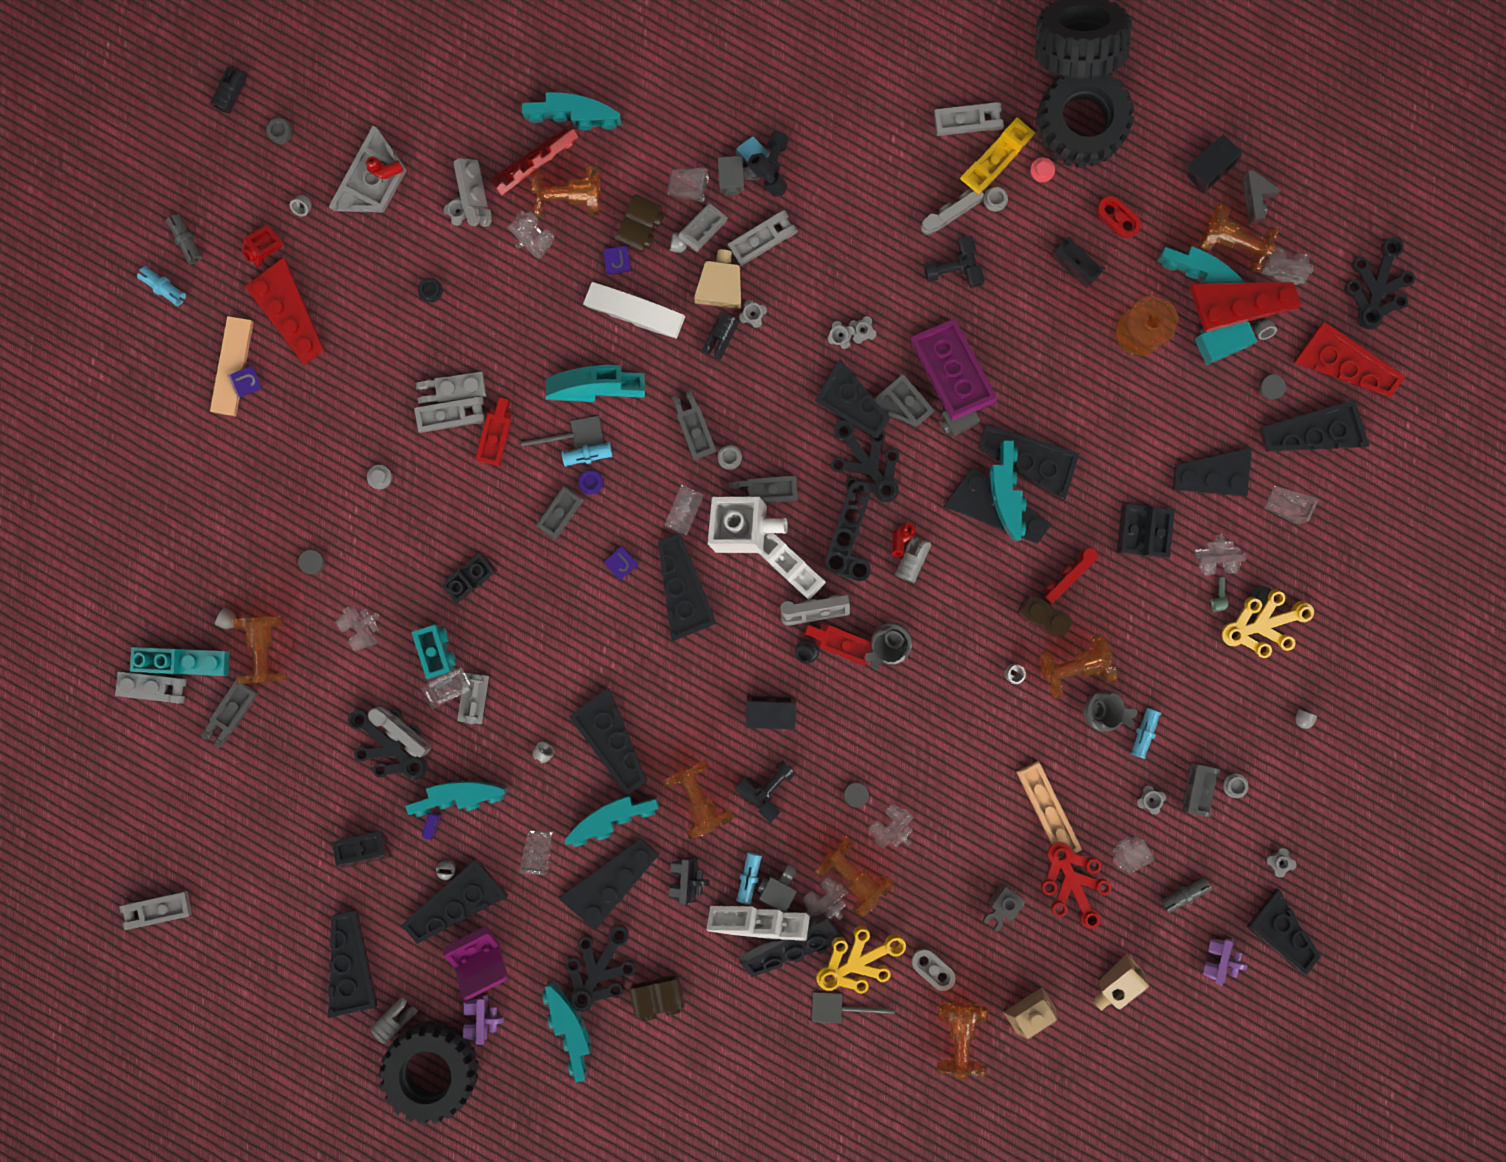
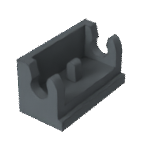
M1191 763L1181 811L1210 818L1215 783L1220 769Z

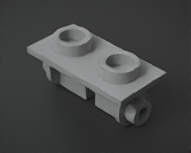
M464 673L457 721L467 724H482L489 676Z

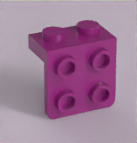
M487 926L442 948L443 956L455 968L460 993L465 1000L506 981L508 978L499 941Z

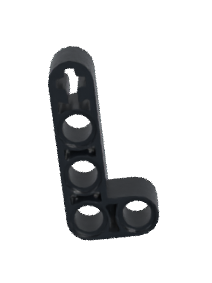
M862 481L852 483L848 489L825 560L826 568L830 572L855 581H864L871 573L870 565L866 560L851 555L871 493L870 487ZM859 485H862L863 491L866 492V495L860 496L858 503H863L862 508L848 504L849 499L855 500L856 494L852 491L853 488H858ZM852 508L858 511L859 516L855 522L846 521L844 516L848 509ZM841 532L849 533L851 536L850 543L845 546L840 545L837 542L838 534ZM835 555L843 559V565L837 569L832 568L829 564L830 558ZM863 563L866 566V573L863 576H856L852 570L855 564Z

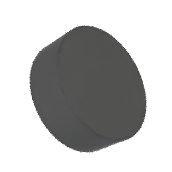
M274 118L267 124L266 133L274 143L284 144L291 139L292 128L286 120Z
M1269 375L1261 381L1259 390L1264 398L1275 400L1285 393L1286 383L1278 375Z
M307 550L300 555L298 564L304 573L317 574L323 570L325 559L320 552Z
M853 782L845 788L844 798L850 806L861 807L868 801L869 793L862 783Z

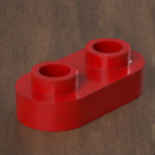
M1107 196L1098 204V217L1120 237L1132 238L1139 232L1141 228L1140 218L1118 198ZM1105 207H1110L1112 214H1107ZM1123 223H1128L1130 230H1125Z

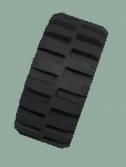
M1109 0L1055 1L1050 6L1045 7L1037 18L1035 57L1045 70H1050L1055 75H1063L1065 78L1076 77L1077 79H1084L1090 77L1094 79L1100 75H1109L1112 71H1117L1128 59L1132 30L1131 17L1123 7H1120L1115 2L1111 3Z
M1112 73L1106 76L1100 75L1094 79L1090 77L1084 79H1077L1076 77L1065 78L1062 75L1061 78L1057 77L1047 89L1037 109L1036 126H1039L1037 135L1039 139H1044L1043 148L1045 151L1050 149L1053 152L1051 157L1056 161L1060 157L1064 159L1063 164L1070 166L1073 162L1076 163L1077 168H1084L1086 164L1093 167L1101 161L1105 162L1110 159L1127 139L1130 133L1129 129L1134 121V117L1131 116L1134 111V105L1132 102L1128 103L1131 97L1129 91H1123L1121 88L1124 83L1119 78L1114 81L1111 78ZM1076 99H1085L1095 103L1102 110L1105 117L1106 126L1104 131L1100 135L1093 137L1080 136L1074 133L1064 121V106L1069 101Z
M427 1021L421 1026L419 1024L411 1026L409 1030L402 1032L389 1046L381 1061L383 1065L379 1069V1077L383 1080L379 1085L381 1092L386 1091L387 1093L384 1100L387 1105L392 1103L395 1106L393 1111L397 1115L402 1112L406 1115L405 1120L412 1122L416 1118L419 1119L418 1124L426 1125L429 1120H432V1123L435 1124L441 1122L444 1117L449 1119L454 1116L456 1111L465 1105L478 1080L477 1070L479 1069V1061L474 1058L477 1054L475 1048H470L468 1045L470 1039H465L457 1034L460 1031L458 1028L453 1026L452 1029L446 1028L447 1023L439 1022L438 1025H434L433 1021ZM429 1051L440 1055L447 1062L452 1078L449 1086L444 1091L430 1093L415 1086L408 1073V1062L414 1054Z

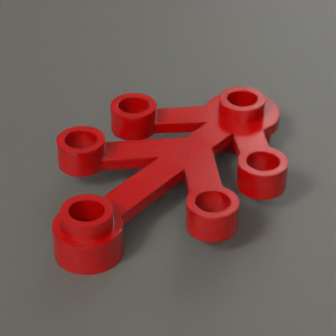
M1055 842L1048 849L1047 855L1051 865L1045 880L1041 883V890L1049 896L1055 894L1057 891L1055 880L1060 868L1065 876L1056 901L1051 905V911L1057 917L1065 916L1067 913V906L1065 904L1072 890L1081 909L1079 913L1080 922L1088 929L1096 928L1101 921L1100 914L1090 906L1081 885L1096 889L1101 895H1107L1111 892V884L1106 879L1098 880L1074 872L1070 863L1084 866L1092 874L1098 873L1101 870V863L1095 857L1087 858L1072 853L1071 847L1065 842ZM1059 851H1064L1062 858H1057ZM1091 862L1097 863L1094 869L1089 868ZM1051 883L1053 885L1052 889L1046 891L1045 886ZM1106 883V889L1101 891L1099 889L1100 885ZM1058 905H1062V906H1063V909H1062L1061 912H1056V911H1055V909H1056V907H1057ZM1095 916V920L1092 923H1088V918Z

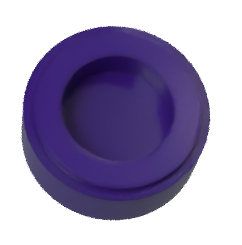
M587 470L579 477V487L584 493L595 495L602 490L604 481L597 471Z

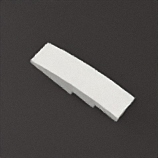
M594 282L591 283L583 303L588 308L607 313L611 317L630 322L637 327L677 339L685 319L683 314Z
M766 533L764 535L763 553L758 554L810 600L826 582L774 533Z
M710 906L706 930L758 938L806 940L810 916L806 913H783L780 910L756 909L753 906Z

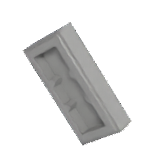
M708 203L680 232L678 237L698 252L726 223L728 217Z

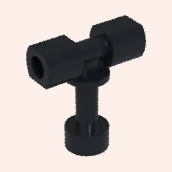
M778 131L770 134L768 146L771 150L768 159L763 153L752 154L748 160L749 168L757 177L763 176L765 179L764 186L773 197L784 195L787 190V183L778 173L780 165L777 160L780 152L786 150L789 138L786 134Z
M973 235L958 239L957 244L960 255H957L956 261L935 265L934 261L924 263V272L928 283L937 281L938 275L959 270L960 274H966L969 288L984 285L985 280L981 265L977 266L974 256L977 250Z
M784 760L776 766L779 771L764 787L758 785L755 788L745 778L735 788L746 801L751 800L759 808L758 812L769 823L781 812L770 802L773 799L770 794L785 778L791 780L796 775V772Z

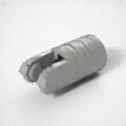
M912 537L895 575L903 580L915 583L931 547V542L926 540L920 544L918 537Z
M403 997L370 1027L372 1034L381 1043L385 1044L418 1011L415 1007L411 1006L398 1017L397 1014L404 1008L407 1002Z

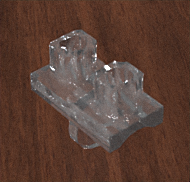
M521 211L507 228L518 238V241L515 243L517 249L524 245L537 259H540L551 246L555 236L549 230L541 231L536 226L538 218L532 212L525 214Z
M1274 248L1262 268V274L1272 276L1274 280L1281 282H1294L1295 285L1299 283L1304 284L1309 274H1312L1314 265L1309 264L1308 255L1299 253L1291 260L1286 258V251L1284 249Z
M681 485L664 526L688 535L704 494Z
M1217 534L1215 542H1207L1208 549L1195 550V558L1199 561L1200 571L1203 575H1214L1216 573V563H1223L1225 573H1238L1241 561L1246 560V554L1241 553L1239 547H1233V541H1225L1223 534Z
M348 606L342 610L344 614L335 623L342 632H346L352 627L355 629L357 634L348 640L354 651L365 647H373L378 643L371 631L374 633L379 630L375 623L380 618L377 613L370 616L368 611L364 609L360 612L364 618L363 620L355 607L350 608Z
M893 803L885 812L893 820L886 828L877 820L869 827V830L876 838L874 841L883 849L896 835L897 837L891 842L895 847L902 841L907 846L911 843L907 836L913 830L907 824L914 817L906 809L903 810Z
M829 876L820 884L827 895L820 900L815 892L812 891L803 898L808 908L807 913L811 918L823 912H826L830 919L834 915L839 920L843 918L840 910L846 904L840 899L849 891L843 884L838 883Z

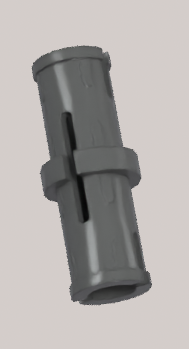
M172 215L173 220L168 217L166 222L175 236L174 242L177 246H180L187 263H197L196 258L198 261H201L203 257L193 241L194 236L191 232H188L181 215Z
M1201 877V879L1186 887L1182 885L1179 887V891L1164 899H1160L1162 905L1164 904L1163 907L1169 914L1185 904H1192L1194 899L1212 891L1211 886H1208L1209 883L1206 878Z

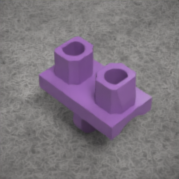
M1211 939L1208 952L1220 955L1221 960L1220 964L1206 961L1203 975L1216 980L1215 983L1222 986L1225 983L1228 966L1231 967L1230 976L1235 978L1238 976L1239 969L1247 970L1248 965L1241 962L1243 953L1235 951L1233 960L1230 959L1234 939Z
M481 994L478 998L468 999L464 1002V1015H476V1023L464 1024L463 1038L476 1040V1044L483 1045L484 1040H487L488 1024L489 1032H497V1024L504 1022V1016L497 1015L496 1006L490 1007V1015H488V994Z

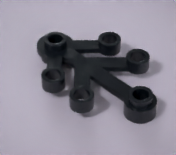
M1391 237L1381 245L1383 258L1376 280L1368 267L1369 262L1365 257H1358L1351 264L1352 270L1360 273L1371 294L1368 303L1361 291L1362 285L1358 280H1351L1344 287L1346 294L1353 296L1360 309L1357 319L1360 326L1364 329L1372 330L1377 328L1382 323L1384 315L1394 310H1401L1408 305V298L1404 294H1398L1391 299V302L1379 307L1382 297L1401 287H1408L1415 282V275L1410 271H1405L1397 279L1386 284L1393 259L1404 250L1402 240L1397 237ZM1388 245L1393 247V253L1387 250ZM1357 261L1363 263L1362 269L1357 266ZM1404 275L1409 277V283L1403 280ZM1350 284L1356 286L1355 292L1350 289ZM1397 298L1402 300V306L1396 303ZM1367 314L1372 316V322L1367 321Z
M849 421L838 422L834 429L836 438L847 443L860 463L835 458L831 463V469L836 473L847 471L870 475L875 483H864L870 487L871 493H875L876 498L881 502L888 503L893 501L899 493L898 485L893 480L896 462L899 460L898 451L890 449L885 453L884 459L887 464L883 478L878 471L881 445L885 440V433L882 431L881 441H875L873 436L870 435L872 445L870 457H868L853 436V425ZM840 428H847L848 434L842 436L839 433ZM888 453H895L896 460L890 461L887 458ZM834 462H842L843 468L840 470L835 469ZM851 477L847 479V481L845 482V488L847 491L849 489L848 482H857L859 481L857 478ZM859 485L852 492L863 491V486ZM884 486H888L891 489L889 495L882 493Z
M355 710L350 713L348 717L350 727L355 730L363 729L383 746V748L369 749L365 746L357 748L354 756L358 761L363 762L369 758L396 757L401 762V764L387 765L384 762L375 764L373 773L376 777L404 773L406 777L416 780L426 774L428 768L426 760L423 757L419 758L411 754L408 755L402 750L399 740L396 741L391 737L388 738L370 722L366 711ZM390 710L391 713L396 712L398 718L402 720L403 715L400 710ZM358 715H362L364 717V722L362 724H359L356 721ZM417 725L409 726L416 729L419 736L421 735V729ZM361 749L365 750L367 754L364 759L359 756ZM414 762L419 764L417 772L412 770ZM379 765L385 768L384 774L378 773L377 768Z
M616 925L610 930V942L597 964L592 950L594 944L592 937L584 935L580 938L578 947L583 952L589 975L585 985H583L579 972L581 967L580 959L578 957H570L567 960L566 969L570 972L574 987L570 995V1003L576 1011H587L592 1007L594 1001L608 997L618 998L622 995L623 985L618 981L612 982L608 988L594 991L593 989L597 982L634 974L636 965L631 960L624 961L620 966L605 969L618 946L624 945L629 938V931L625 926ZM618 930L624 933V937L621 939L615 936V932ZM584 939L590 942V946L587 948L582 946L581 942ZM576 961L578 967L572 969L569 966V962ZM626 964L632 966L633 970L631 972L624 970ZM612 986H618L620 992L617 994L613 993L611 990ZM581 994L585 995L587 1001L580 1002L578 996Z

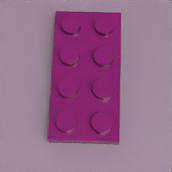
M956 319L911 337V343L951 421L997 402V396Z

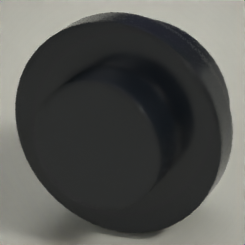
M427 278L420 283L418 293L425 302L433 303L442 297L443 287L438 280Z
M1267 586L1257 587L1252 591L1251 597L1260 600L1263 608L1272 589ZM1256 601L1252 602L1254 607L1256 606Z
M801 640L795 647V656L801 663L808 664L818 658L819 650L812 641Z

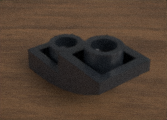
M479 553L462 569L457 570L441 586L454 602L458 604L494 575L497 570L483 553Z

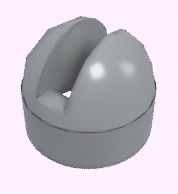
M297 195L290 202V209L298 216H306L311 210L312 203L307 196Z
M673 232L669 251L679 253L687 248L688 245L678 237L680 233Z
M1264 318L1262 322L1260 320L1257 321L1255 332L1260 340H1266L1275 335L1277 328L1272 320Z
M223 608L215 621V625L223 629L232 628L237 621L236 615L231 610Z
M1010 664L1006 667L1004 675L1009 682L1020 684L1026 677V671L1021 665ZM1012 670L1019 673L1017 677L1010 674Z
M1298 709L1295 720L1299 727L1308 729L1315 724L1317 716Z
M543 741L538 742L533 750V758L535 760L538 759L539 763L548 762L554 755L553 747Z
M443 860L436 867V874L442 880L453 878L457 872V867L451 860ZM440 869H451V873H440Z

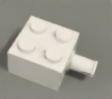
M712 497L708 545L716 553H763L764 535L766 533L786 534L788 522L786 518H766L767 506L760 497Z

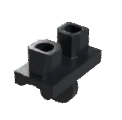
M690 857L671 862V875L681 876L680 884H671L669 898L679 900L681 905L694 903L696 895H702V886L710 885V880L703 879V870L697 869L698 858Z

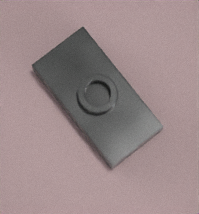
M563 486L536 524V527L557 540L584 500Z

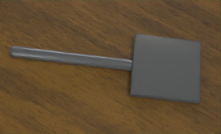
M599 416L570 421L572 433L523 441L520 445L528 446L573 438L575 449L583 448V445L586 444L588 446L603 444Z
M813 992L812 1022L841 1024L842 1011L896 1013L895 1009L842 1006V993Z

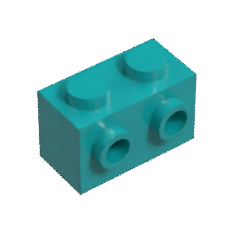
M1249 321L1209 332H1204V329L1200 330L1201 335L1195 338L1206 366L1258 342Z
M432 625L411 632L426 679H433L455 671L454 666L457 665L454 653L448 650L447 642H449V636L445 628H441V625Z

